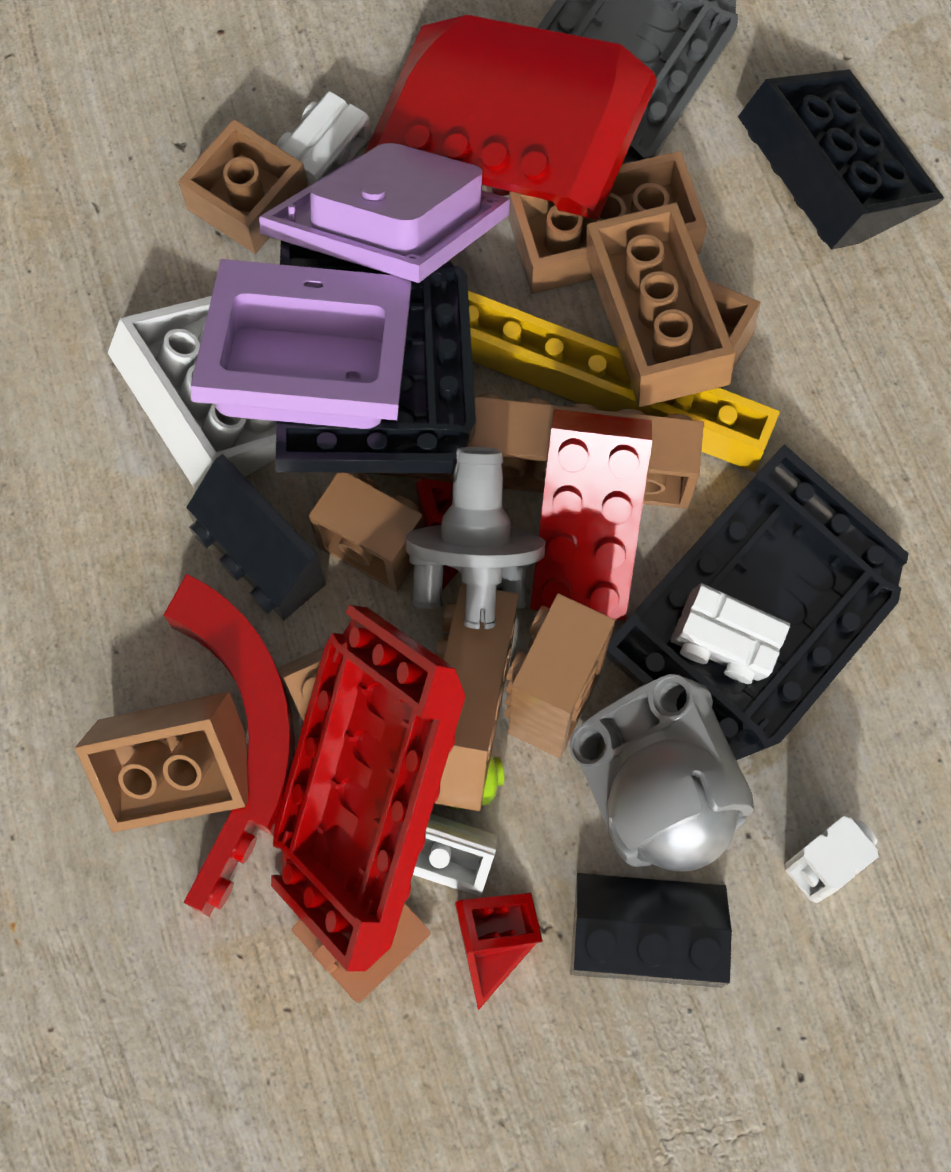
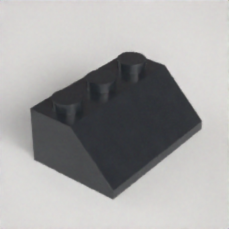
M223 454L216 458L186 507L193 521L189 529L205 548L213 544L223 556L219 559V562L234 580L238 581L241 577L245 578L254 588L249 592L250 596L266 614L274 610L284 621L326 585L318 555Z
M577 873L570 975L717 988L730 984L732 928L726 885Z

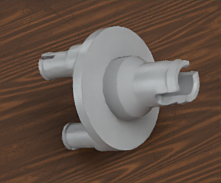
M461 447L456 452L457 464L454 472L452 505L443 515L442 525L415 529L406 535L405 549L409 554V562L414 564L413 598L411 599V604L414 607L434 609L443 606V566L447 565L459 570L462 574V581L466 583V606L463 625L468 628L480 629V622H484V629H491L496 627V588L500 591L518 593L517 609L526 606L527 566L544 558L545 541L533 533L511 528V519L502 506L503 475L501 463H504L502 452H499V449L488 447Z

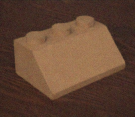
M229 691L99 719L75 747L112 833L246 807L248 803L246 733Z

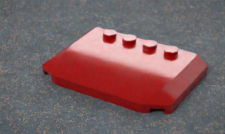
M467 14L421 26L365 153L378 145L394 143L472 164L482 169V185L552 201L558 211L599 220L656 86L657 79L649 67L619 43Z
M349 605L345 613L352 618L343 634L332 633L325 644L273 833V847L282 850L281 875H271V887L347 972H366L392 947L404 903L410 895L411 879L419 853L425 845V832L433 805L440 794V782L446 761L455 744V731L466 696L456 669L368 607Z

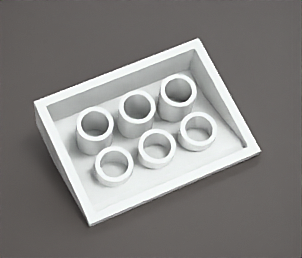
M212 296L120 318L108 350V355L195 491L214 460L221 454L244 477L276 459V421L229 417L221 414L216 409L215 404L191 402L190 386Z

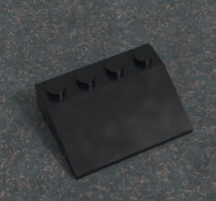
M850 69L765 79L738 115L739 120L747 129L750 139L761 149L770 162L773 172L782 179L793 195L797 206L805 212L817 229L820 239L831 250L862 243L938 205L944 199L938 188Z

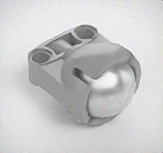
M669 674L639 687L593 715L574 730L570 738L569 747L571 755L584 771L607 826L615 851L627 864L633 867L656 865L671 871H692L709 865L723 854L731 843L735 831L745 823L746 816L751 815L754 811L753 794L714 714L711 693L706 686L680 675ZM686 690V703L678 711L676 706L677 698L680 693ZM603 738L605 743L604 750L598 757L597 745Z

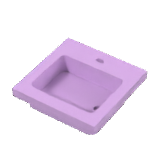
M386 143L378 145L362 156H357L259 217L260 234L420 283L509 215L510 198L482 191V169L478 166L404 145Z
M220 259L190 386L191 402L215 404L216 409L221 414L229 417L360 429L375 427L382 419L397 420L412 281L394 275Z

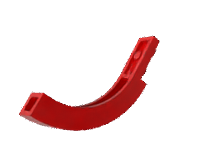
M186 573L163 615L172 629L190 637L209 650L232 675L243 699L249 732L247 759L248 803L246 807L232 809L183 902L192 909L210 917L213 909L217 908L220 910L229 898L234 882L229 879L237 863L244 864L250 857L257 841V837L252 835L255 828L273 836L295 755V735L286 689L273 658L259 634L246 617L225 597L207 584Z

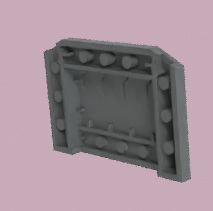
M556 0L537 28L622 44L654 72L657 83L622 163L626 164L656 156L733 37L738 24V14H736V0Z

